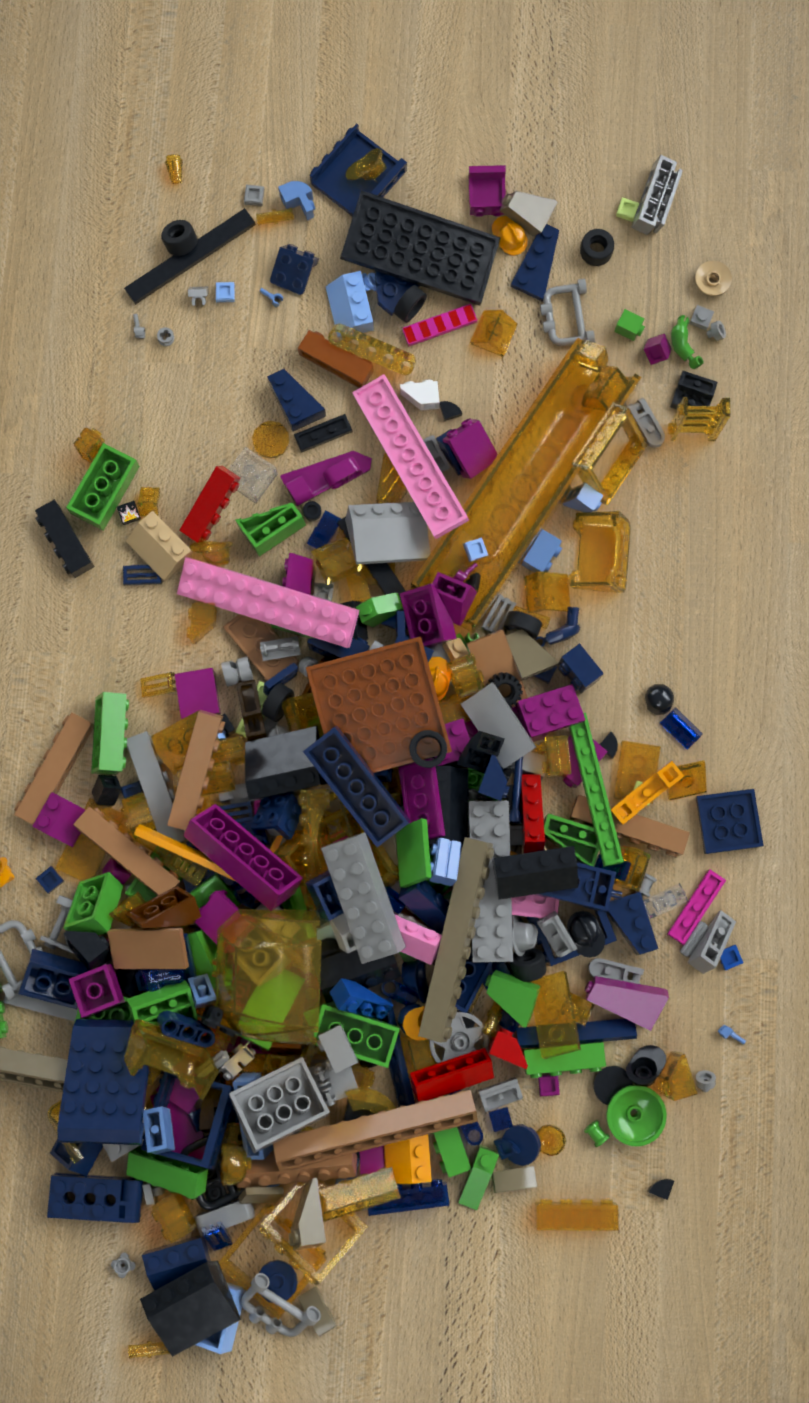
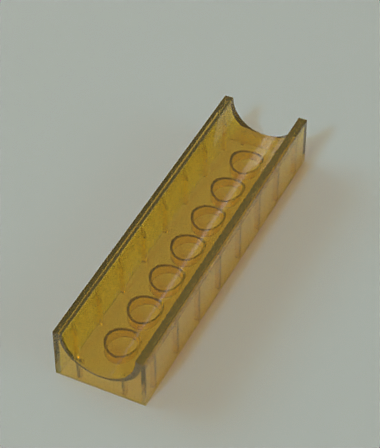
M577 338L462 508L469 521L442 536L412 580L411 590L432 584L438 572L453 578L459 569L465 572L472 564L476 563L478 566L469 573L463 582L465 583L470 578V575L479 573L481 575L479 590L461 625L474 634L524 560L542 529H545L634 396L642 377L636 373L633 376L626 377L609 371L590 356L585 349L584 341ZM602 370L601 377L583 401L586 391ZM482 537L488 556L469 562L463 544Z

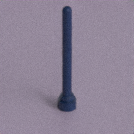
M523 757L515 761L512 810L509 812V823L512 824L523 823V815L519 811Z

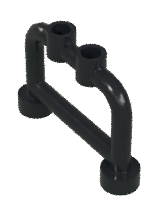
M209 1135L187 1145L180 1154L188 1156L191 1152L205 1146ZM220 1153L216 1164L229 1193L213 1202L206 1201L203 1194L195 1198L200 1207L205 1210H215L239 1198L245 1189L237 1188Z

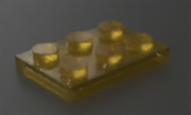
M629 741L621 742L614 798L623 799L633 791L637 780L644 782L657 772L660 746Z

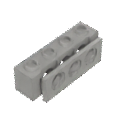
M660 155L654 162L631 228L648 235L653 228V232L657 233L664 226L683 171L681 169L677 172L674 171L677 164L676 161Z

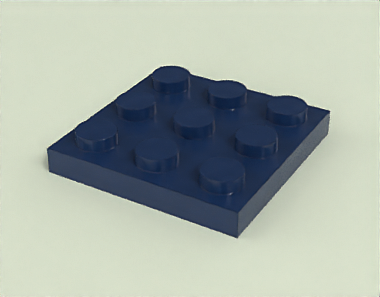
M754 789L696 796L704 854L764 846Z

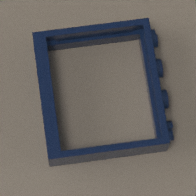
M594 910L605 936V945L617 941L606 912ZM527 917L528 923L534 924L538 929L537 945L541 944L545 963H548L549 966L581 955L575 950L561 958H554L547 938L537 924L539 918Z
M165 1069L162 1079L160 1078L159 1080L160 1087L154 1097L153 1108L168 1107L176 1079L221 1090L222 1092L202 1160L173 1151L158 1155L214 1170L233 1106L229 1093L234 1091V1087ZM144 1134L142 1138L144 1139L141 1150L147 1151L146 1137Z

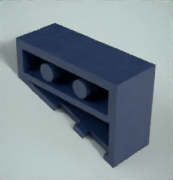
M285 369L267 376L269 386L292 432L326 417L325 408Z
M641 892L622 897L621 900H611L606 912L635 954L641 955L659 949Z

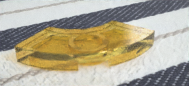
M358 1087L344 1091L353 1111L364 1109L377 1114L380 1111L396 1109L389 1098L376 1090Z

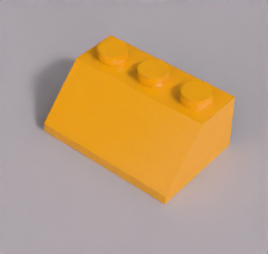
M428 1134L384 1145L386 1184L432 1182Z

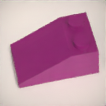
M433 583L400 593L411 639L421 636L425 647L457 639L452 618Z

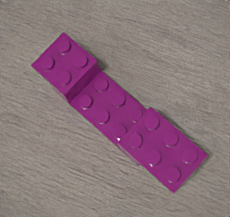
M573 684L517 702L516 707L511 708L533 742L545 739L550 732L573 726L586 720ZM463 718L445 724L452 752L447 753L445 759L437 766H446L452 763L454 767L459 766L457 762L461 753L471 738L478 732L472 721L464 723Z

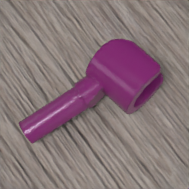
M476 563L472 564L465 572L459 569L453 578L463 582L478 565Z

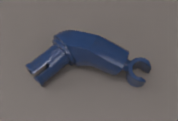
M567 607L566 624L546 633V637L539 636L534 640L541 639V647H543L547 642L549 645L556 644L578 634L581 628L578 625L580 608Z

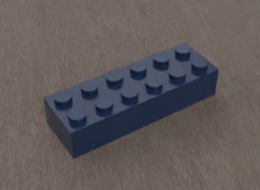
M338 726L332 728L303 751L376 847H379L409 824L410 819Z

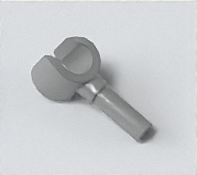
M133 314L135 337L144 339L145 327H140L138 314Z

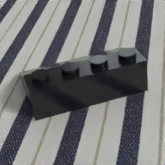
M318 726L245 742V784L249 800L328 784L303 752L320 738Z
M218 1260L206 1262L140 1299L148 1321L172 1357L241 1320Z

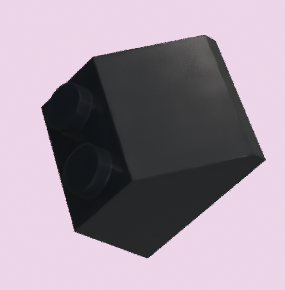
M66 931L64 933L66 945L88 971L98 968L110 960L109 952L111 950L108 947L109 943L103 936L99 937L93 932Z

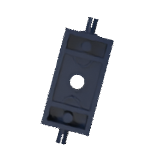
M578 862V888L534 894L582 905L585 908L601 912L608 911L611 897L619 900L622 898V896H619L622 895V891L613 890L616 872Z

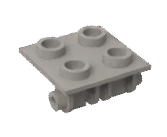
M326 1061L309 1067V1071L327 1106L334 1105L335 1101L359 1093L351 1066L336 1074L334 1070H329Z

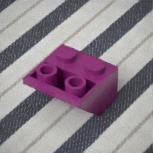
M289 553V559L285 558L284 565L287 577H283L282 586L311 595L314 561L294 553Z
M438 572L433 585L453 623L461 626L477 591L469 584Z

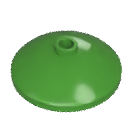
M630 1085L619 1090L611 1098L607 1107L606 1118L611 1133L620 1142L629 1146H644L660 1136L666 1124L667 1113L663 1100L655 1091L642 1085ZM633 1109L637 1111L634 1116L630 1114Z

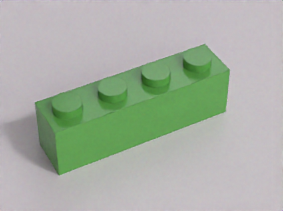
M603 1042L523 1049V1055L528 1064L525 1074L530 1075V1078L542 1077V1073L558 1076L562 1075V1071H570V1074L582 1073V1069L597 1072L602 1071L601 1067H606Z
M457 1127L430 1133V1135L434 1134L436 1142H433L436 1154L441 1153L443 1161L439 1162L443 1174L447 1173L450 1178L472 1170Z
M138 1146L128 1153L126 1175L133 1177L135 1180L148 1182L154 1187L165 1188L171 1193L182 1194L188 1199H195L206 1192L207 1168L162 1155L147 1153V1151L141 1150L142 1146Z

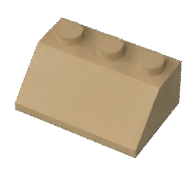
M154 511L150 512L137 524L126 540V543L164 582L184 565L185 557L192 558V550Z

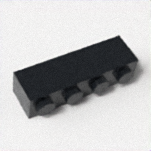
M55 499L35 510L38 515L35 517L40 527H45L47 532L44 534L49 543L53 542L56 546L53 550L59 559L62 558L65 564L62 566L68 575L72 574L76 578L95 567Z

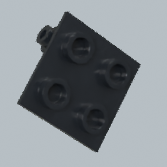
M214 1005L206 1006L202 1016L197 1014L202 1019L201 1023L213 1029L219 1026V1030L232 1037L235 1034L242 1036L236 1030L220 1024L224 1013L222 1009Z

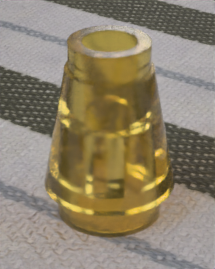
M178 154L166 156L165 165L171 183H181L183 160Z

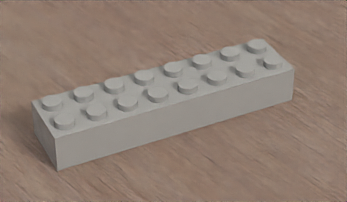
M469 801V838L492 843L494 848L493 858L510 856L509 801ZM493 858L489 861L488 868L490 872L483 886L485 894L483 899H480V915L475 920L474 927L476 932L474 938L471 939L472 962H513L511 898L498 900L492 863Z

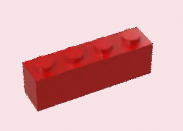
M223 465L216 466L179 531L197 543L207 541L212 534L210 530L213 525H216L221 518V511L229 505L231 494L235 493L239 488L240 484L238 482L241 478Z
M522 774L520 800L521 814L523 815V852L544 851L545 833L541 774Z
M485 1048L410 1073L412 1090L418 1102L429 1101L494 1078L492 1060Z

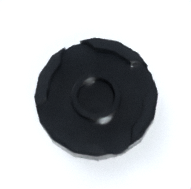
M614 1065L602 1068V1071H598L593 1081L596 1097L606 1105L609 1104L611 1098L619 1090L633 1085V1082L626 1075V1071Z

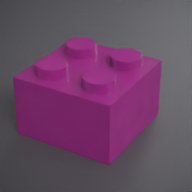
M105 964L69 979L81 1018L90 1017L125 1003L112 964Z

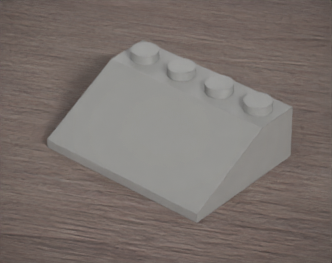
M415 502L348 505L345 522L356 565L430 560L427 523Z
M303 1057L229 1093L243 1132L254 1154L327 1117L330 1113Z

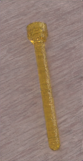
M102 812L104 814L103 818L106 821L112 820L119 826L118 831L123 834L125 832L128 833L136 842L158 854L163 863L169 866L176 857L175 853L135 836V831Z

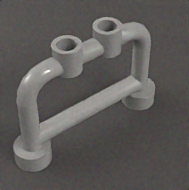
M578 279L577 284L552 287L545 292L544 304L540 305L541 316H546V321L543 322L544 333L549 334L550 340L557 346L586 343L587 346L595 345L594 331L585 332L580 294L587 293L585 279ZM572 292L579 336L560 339L556 336L551 296Z
M11 920L0 925V934L11 928H16L30 954L32 949L43 951L41 946L36 948L33 942L36 937L32 929L27 930L23 923ZM0 950V967L8 981L7 984L1 987L9 1001L16 997L14 993L20 990L22 980L17 982Z
M258 1273L252 1279V1286L241 1298L242 1307L250 1313V1321L258 1323L261 1320L267 1324L266 1330L269 1334H275L278 1331L285 1336L294 1337L299 1335L308 1325L313 1326L321 1319V1313L316 1307L310 1306L303 1312L267 1289L270 1281L264 1273ZM256 1293H259L301 1321L294 1328H288L282 1324L280 1318H272L265 1313L263 1307H255L249 1300Z

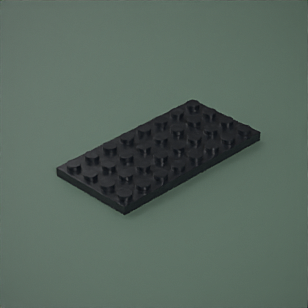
M361 190L340 259L480 306L500 237Z

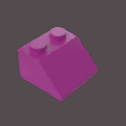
M51 792L33 827L74 847L81 832L73 824L86 810Z

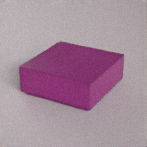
M542 1075V1077H538L539 1096L560 1095L558 1076Z

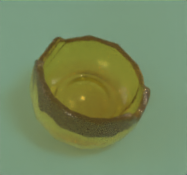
M550 1124L544 1125L536 1131L541 1142V1153L555 1156L565 1149L566 1136L560 1127Z

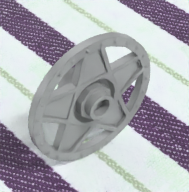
M457 1012L455 1018L452 1019V1034L447 1042L440 1043L429 1039L430 1051L437 1063L476 1051L474 1044L482 1037H484L483 1048L486 1051L488 1050L489 1043L488 1034L483 1023L474 1015L464 1012ZM462 1017L472 1019L479 1026L466 1028ZM434 1043L445 1048L442 1061L435 1052Z

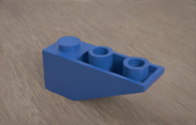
M341 978L330 991L338 1010L382 1020L393 1007L392 1003L355 981Z

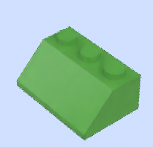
M110 872L79 882L64 929L66 931L93 932L98 936L106 934L111 929L124 886Z

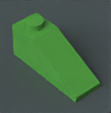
M481 1145L478 1146L471 1165L472 1170L469 1171L458 1201L459 1204L475 1210L478 1209L499 1157L497 1151Z

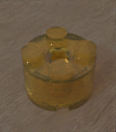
M467 654L446 663L447 671L452 672L450 680L460 699L485 688L483 674L481 670L477 671L475 666L477 663L473 654Z

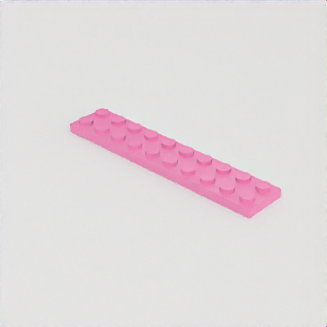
M385 374L352 392L435 539L469 521L468 516Z
M185 557L177 590L178 595L345 648H350L359 614L358 609L189 557Z

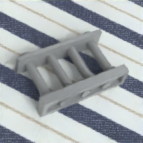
M59 895L56 903L61 904L60 908L62 910L50 937L41 936L40 940L45 941V946L55 949L57 946L73 953L66 944L56 941L68 916L72 899ZM113 918L111 926L115 927V929H134L133 925ZM110 955V960H108L105 964H111V961H112L111 955Z

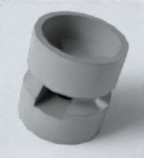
M247 656L238 658L236 662L230 660L221 663L227 687L236 685L239 681L253 680Z

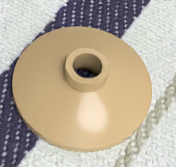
M707 261L697 269L695 282L699 290L704 294L718 296L729 289L732 282V274L729 268L722 262ZM709 279L715 280V283L710 282Z

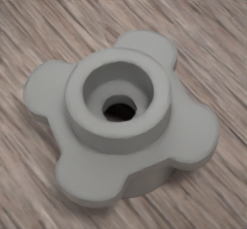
M125 1252L121 1253L120 1257L111 1263V1267L120 1278L126 1277V1274L130 1270H134L136 1266Z

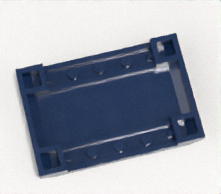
M76 1019L72 1029L57 1126L58 1141L60 1143L142 1145L144 1123L142 1121L152 1043H155L157 1025L136 1026L133 1020Z

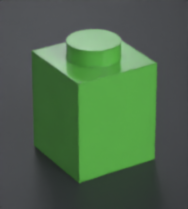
M624 309L614 332L634 341L636 336H641L645 328L642 325L645 318Z

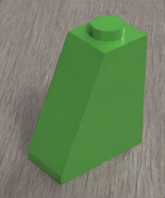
M495 970L487 978L485 986H488L487 994L522 1027L526 1028L530 1023L541 986L531 982H523L512 975Z

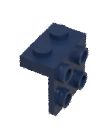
M293 244L281 246L270 282L302 295L305 292L312 267L317 266L319 258L315 257L313 252L297 250L298 247Z
M292 793L264 797L260 802L256 815L253 817L250 828L253 831L275 829L286 840L292 839L305 806Z

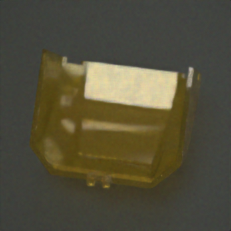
M238 909L217 929L216 959H212V965H216V970L212 971V977H216L215 1006L223 1010V1019L233 1030L241 1033L242 1036L277 1043L316 1045L317 1038H315L314 1032L319 1030L321 940H317L316 928H320V919L315 910L270 911Z

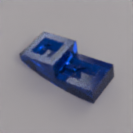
M325 510L307 544L324 552L339 528L337 522L342 518Z

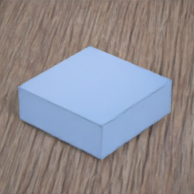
M216 282V302H235L234 282Z
M482 537L463 544L469 562L488 556Z

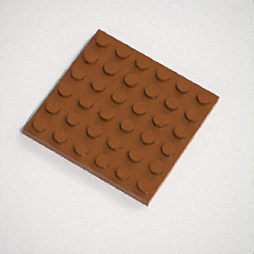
M421 636L306 667L323 734L325 735L332 728L338 726L373 773L414 762L410 756L409 746L412 738L423 730L438 732L443 736L447 744V753L452 752ZM431 737L421 739L416 747L417 754L422 760L438 756L440 753L438 741Z

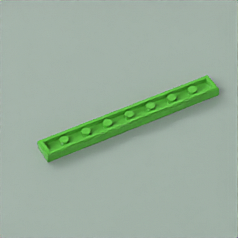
M583 713L586 719L585 722L569 726V731L603 867L622 864L624 861L587 715Z

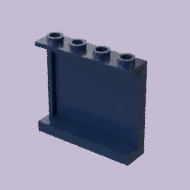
M356 123L353 128L347 130L345 137L341 141L336 142L330 154H326L323 157L321 164L312 169L310 181L312 186L353 217L361 190L384 198L407 172V162L402 158L398 161L361 133L359 125Z

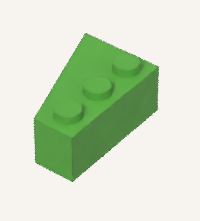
M293 503L269 509L270 511L265 513L252 514L251 517L242 520L241 518L235 520L240 531L259 557L306 526L303 516Z
M548 813L544 820L545 838L559 848L574 846L576 860L582 864L594 866L599 851L594 828Z
M202 929L189 933L188 938L197 976L208 974L213 989L232 983L231 973L225 960L226 955L221 948Z
M184 979L126 999L131 1018L136 1026L158 1025L157 1017L163 1011H172L198 1020L191 989Z

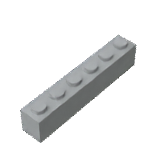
M146 731L127 738V747L157 832L181 843L188 842L183 836L185 830L167 826L175 793L173 789H169L167 782H170L167 771H163L161 764L164 762L161 754L156 753L155 746H157L154 735L150 736Z

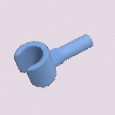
M263 288L260 289L262 294L272 300L273 306H279V303L274 299L278 298L283 301L281 294L276 293L273 295Z
M723 1025L718 1030V1033L724 1039L731 1036L742 1044L746 1042V1040L738 1036L726 1025Z

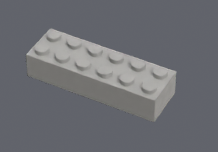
M364 832L321 848L361 963L364 964L390 956L403 950L406 946L366 833Z

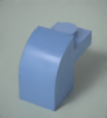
M291 181L278 187L279 196L287 211L300 205L307 221L314 218L313 193L307 184L300 181Z

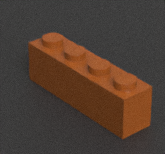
M309 330L298 347L300 356L358 388L366 385L374 372L370 360L366 358L361 359L352 350L341 348L336 341L325 339L317 331L312 332Z

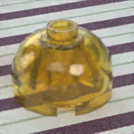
M222 1144V1186L237 1185L246 1178L247 1170H251V1157H247L244 1148L237 1144Z

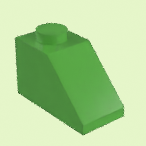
M398 593L372 597L356 606V609L359 610L362 624L375 627L396 615L397 611L404 610Z

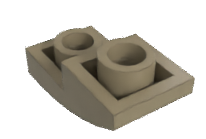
M534 1166L492 1173L494 1193L537 1187Z
M313 1287L298 1296L304 1311L310 1306H314L320 1311L321 1319L313 1325L318 1336L337 1326L329 1307L324 1303L318 1287Z

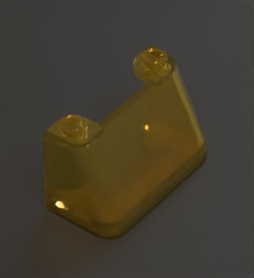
M620 511L576 513L573 528L580 535L577 570H573L568 578L570 587L573 589L624 593L627 585L631 532L630 521Z

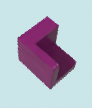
M664 333L648 339L643 350L650 364L653 365L667 360L672 348Z
M112 858L109 859L102 869V874L110 872L122 885L131 876L127 870Z

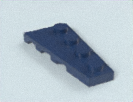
M546 224L542 233L536 235L511 283L512 288L543 302L559 235L558 229Z

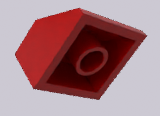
M500 1028L499 1031L494 1030L488 1044L487 1053L527 1069L528 1064L518 1040L512 1037L513 1032Z

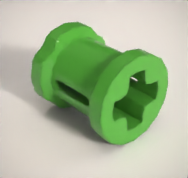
M595 1120L584 1129V1132L588 1133L595 1142V1147L602 1145L610 1137L598 1125V1120Z

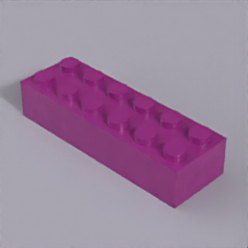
M214 804L190 819L183 836L270 911L296 893L303 877L219 806Z

